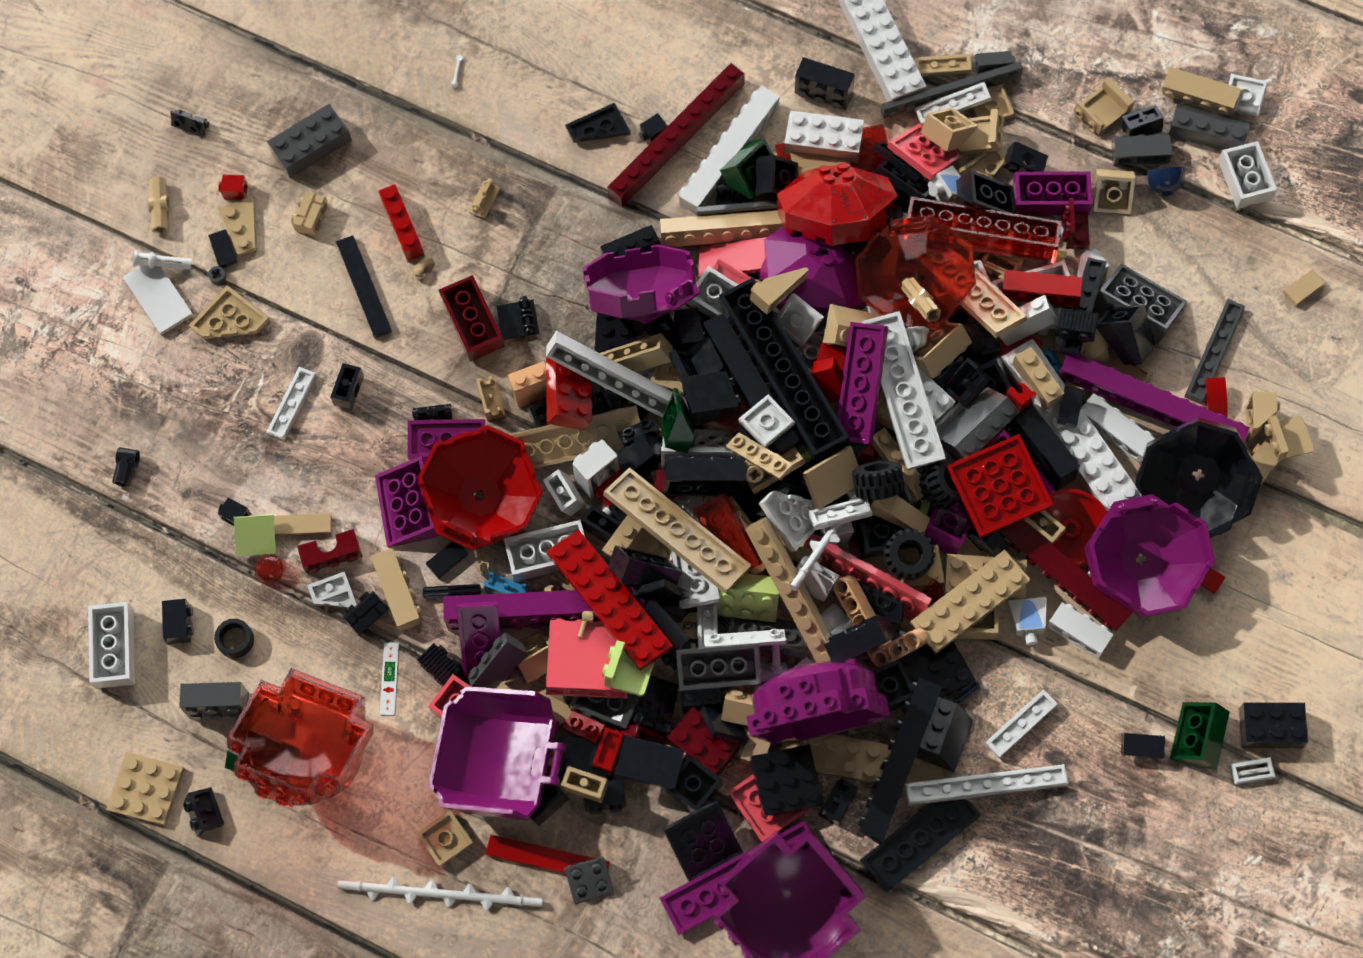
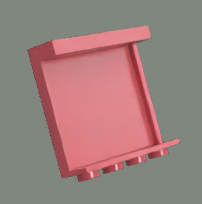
M550 620L546 695L627 699V692L604 686L603 668L605 664L609 665L610 659L608 654L611 646L615 647L616 640L600 621L586 623L583 638H578L582 620Z

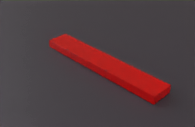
M491 834L485 853L486 856L565 873L564 868L568 867V865L572 866L579 864L581 861L583 863L586 860L597 859ZM606 861L607 869H609L610 861Z

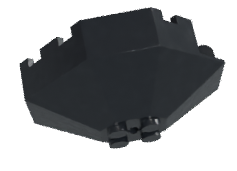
M1196 417L1146 444L1135 479V486L1142 496L1153 494L1168 505L1178 503L1188 509L1190 514L1206 521L1209 536L1212 538L1231 530L1233 523L1251 515L1263 476L1236 428ZM1200 469L1204 477L1196 480L1193 472H1197Z

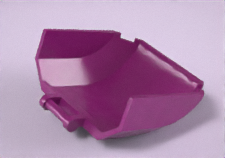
M465 687L454 701L450 700L444 705L428 786L438 797V802L442 808L480 816L528 820L541 805L544 784L559 786L560 781L558 775L562 754L565 752L566 745L553 743L556 722L551 700L535 691ZM551 750H555L550 777H546Z

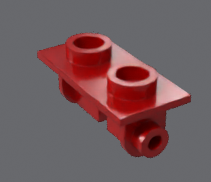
M571 711L563 729L597 743L602 738L605 725Z

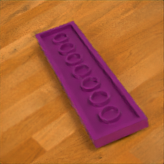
M803 821L780 833V835L789 844L809 827ZM750 850L659 897L678 936L713 918L714 913L726 903L727 897L719 889L721 887L719 880L729 873Z

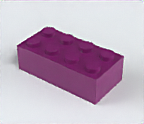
M1090 171L1015 172L1013 186L1017 216H1062L1064 214V206L1068 205L1069 198L1074 199V212H1088V215H1090L1093 205Z

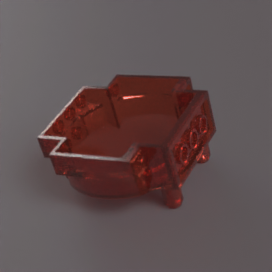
M291 668L280 687L264 680L260 681L228 734V748L232 752L239 754L234 763L235 776L240 780L248 781L254 788V793L262 799L268 798L273 800L280 806L292 808L294 805L315 804L322 798L330 799L341 793L357 775L362 763L363 751L373 735V723L365 720V696Z

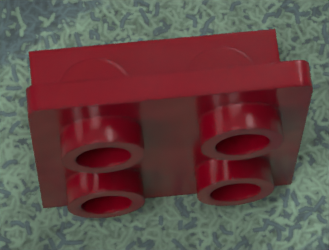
M1069 198L1068 205L1064 206V214L1061 217V223L1065 225L1062 241L1066 242V249H1089L1088 212H1074V199Z

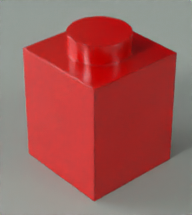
M222 174V181L218 183V191L221 192L224 199L242 200L247 196L248 182L245 175Z

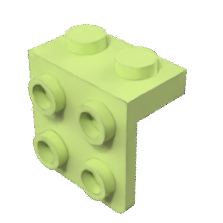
M617 640L615 647L611 646L608 654L610 659L609 665L605 664L603 668L604 686L643 696L654 667V662L640 671L625 653V642Z

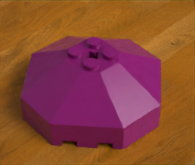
M784 227L764 239L766 257L760 269L761 281L765 278L805 267L809 269L806 280L776 306L780 311L793 293L821 314H828L830 304L856 310H862L867 306L872 296L869 263L861 255L855 256L850 253L846 244L827 245L824 238L818 237V240L813 241L803 238L802 232L796 230L794 234L786 233ZM828 251V254L823 255L821 252Z
M663 245L651 246L652 251L641 253L640 248L625 250V255L614 257V252L603 254L582 268L585 290L591 311L648 324L656 318L677 310L700 294L696 284L695 267L690 252Z
M1153 494L1114 501L1084 548L1093 587L1141 619L1185 609L1193 594L1203 582L1206 573L1216 561L1206 521L1190 514L1189 510L1180 504L1173 503L1168 505ZM1139 554L1147 559L1144 561V565L1136 561L1139 558Z

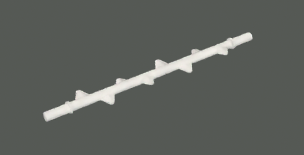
M879 456V458H876L875 462L884 460L881 458V456ZM855 489L847 492L850 498L849 501L859 499L855 495ZM842 524L831 526L820 542L811 540L809 544L813 553L804 566L799 569V573L791 583L790 588L796 591L805 577L809 575L810 570H821L817 560L829 543L840 542L836 532Z
M392 877L387 885L362 883V881H338V889L358 890V892L367 891L370 900H375L379 893L405 895L409 904H412L417 896L443 898L447 907H451L456 899L481 901L484 910H489L493 903L543 906L542 898L523 897V895L514 896L510 887H506L501 895L476 893L472 884H468L464 891L437 889L433 880H430L425 888L400 886L396 877Z

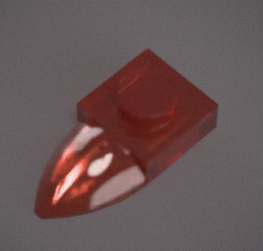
M931 579L926 589L922 591V593L932 599L929 607L944 596L942 585L935 579Z

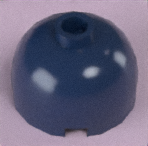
M1165 167V169L1160 170L1159 168L1148 170V184L1154 192L1162 193V196H1172L1174 191L1179 190L1183 186L1185 180L1184 168Z

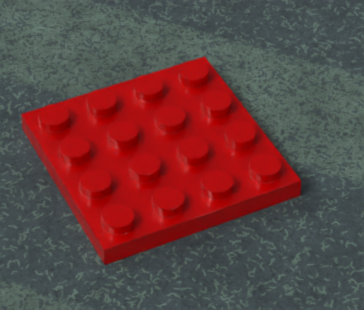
M1020 434L947 465V470L979 538L1053 507L1052 500Z

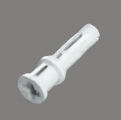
M134 250L133 267L138 265L148 266L149 269L157 266L191 270L192 258L155 255L156 253L154 252L149 254Z

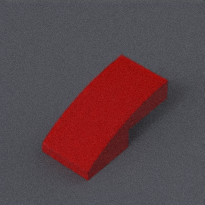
M1206 378V408L1212 412L1223 414L1228 418L1226 378Z

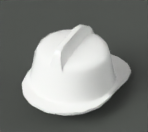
M922 326L905 328L912 352L926 345L927 334L930 331L929 328Z

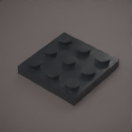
M954 641L936 654L926 643L900 658L912 684L913 681L918 682L919 678L942 686L939 694L941 698L975 681V677Z
M810 744L750 756L763 817L824 804Z
M718 800L662 828L688 882L743 854Z

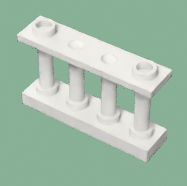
M784 629L704 635L705 648L758 643L761 682H767L776 675L787 671L786 662H780V644H786ZM772 645V663L760 664L759 646Z

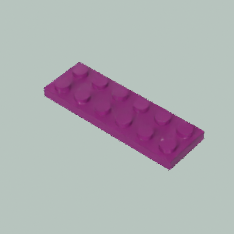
M850 322L838 409V419L847 432L850 442L871 445L873 443L889 326Z

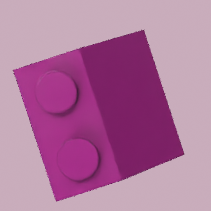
M935 506L929 516L930 520L924 532L926 533L925 536L927 538L930 537L932 540L930 541L931 545H938L939 550L947 554H957L965 541L972 522L969 514L954 506L945 510L937 509Z

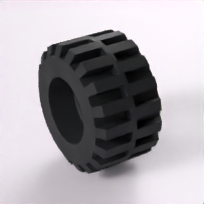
M948 455L945 456L946 459L944 461L923 466L924 468L920 471L921 475H919V487L922 489V495L926 497L925 500L930 502L931 506H936L937 509L943 510L962 502L947 470V465L956 462L957 458Z
M870 462L852 471L855 495L859 499L883 500L894 497L905 490L902 465L898 462Z
M906 528L895 533L886 542L882 558L886 563L884 565L885 568L890 570L889 573L891 575L894 574L899 580L902 578L904 581H913L919 577L921 578L930 570L934 564L933 560L936 553L933 551L935 546L934 544L931 545L930 541L932 540L930 537L927 538L925 536L926 533L923 531L920 533L918 529L910 530V528ZM911 544L917 548L920 560L916 565L909 566L901 562L898 557V549L901 545Z

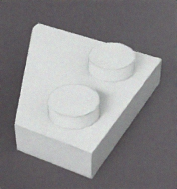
M345 571L307 585L315 605L347 608L351 604L353 606L357 605Z

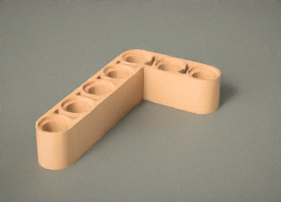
M847 575L836 580L833 586L834 592L853 626L859 623L865 625L863 618L868 619L876 616L855 577ZM853 600L856 601L857 607L854 605ZM917 628L892 642L888 641L867 651L877 667H882L925 645L928 635L925 630ZM913 635L916 636L918 643L914 641ZM898 644L901 646L902 652L898 649ZM882 653L885 654L886 660L883 658Z

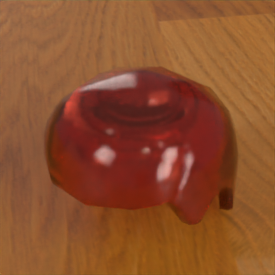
M265 554L255 564L256 576L264 583H275L280 580L286 569L283 558L276 554Z

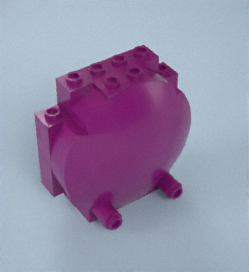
M849 659L845 663L817 662L805 664L776 675L752 694L754 714L746 717L750 737L776 744L792 739L802 742L876 724L877 719L888 717L890 713L886 696L877 691L874 673L860 667L857 659Z
M809 828L799 834L789 844L777 831L774 832L763 843L746 853L738 864L719 880L721 884L719 889L727 898L726 903L714 913L716 918L714 922L721 930H727L728 938L735 946L740 945L742 955L745 958H830L861 931L859 925L848 913L866 898L865 893Z

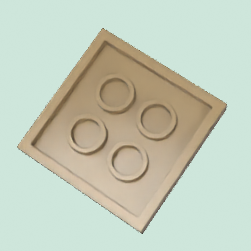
M126 752L106 810L166 826L185 768Z

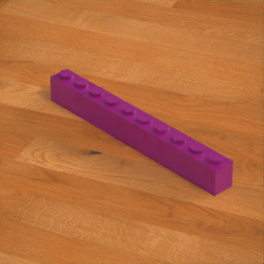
M1081 354L1079 358L1066 355L1058 373L1061 380L1072 383L1086 391L1173 428H1177L1199 417L1236 428L1244 442L1250 427L1245 426L1242 422L1233 421L1226 418L1223 414L1212 412L1204 406H1198L1191 403L1188 399L1179 398L1172 395L1169 391L1158 389L1150 383H1144L1137 380L1134 376L1125 375L1118 372L1115 368L1104 366L1096 360L1083 357Z

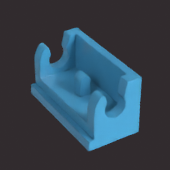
M489 572V580L485 581L483 585L485 592L490 594L525 593L529 589V586L525 583L514 582L493 572Z

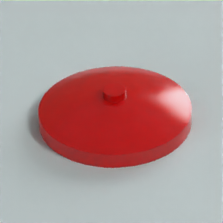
M1064 489L1049 495L1053 507L1045 511L1065 527V532L1053 546L1078 567L1086 566L1088 562L1084 548L1107 511L1097 498L1085 491Z

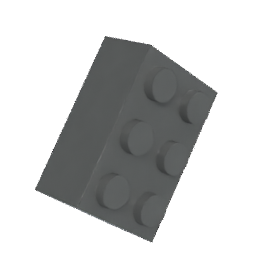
M241 682L180 684L179 708L192 720H201L202 717L221 719L222 716L239 719L242 716L248 715L249 692Z

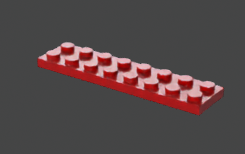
M577 530L546 551L548 557L616 641L625 642V653L640 671L673 649L671 642L624 584L620 583L619 578L614 576L609 566L580 530Z

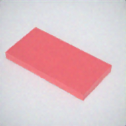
M767 237L700 246L698 278L700 279L708 266L713 268L718 259L745 274L760 273L761 266L766 257L764 239Z

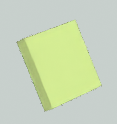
M274 514L234 517L236 557L276 554Z

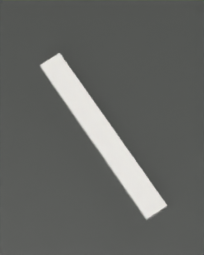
M1063 764L908 783L904 785L909 806L1063 787L1069 783L1065 765Z

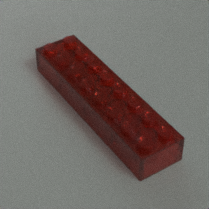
M911 197L903 239L1055 264L1062 221Z

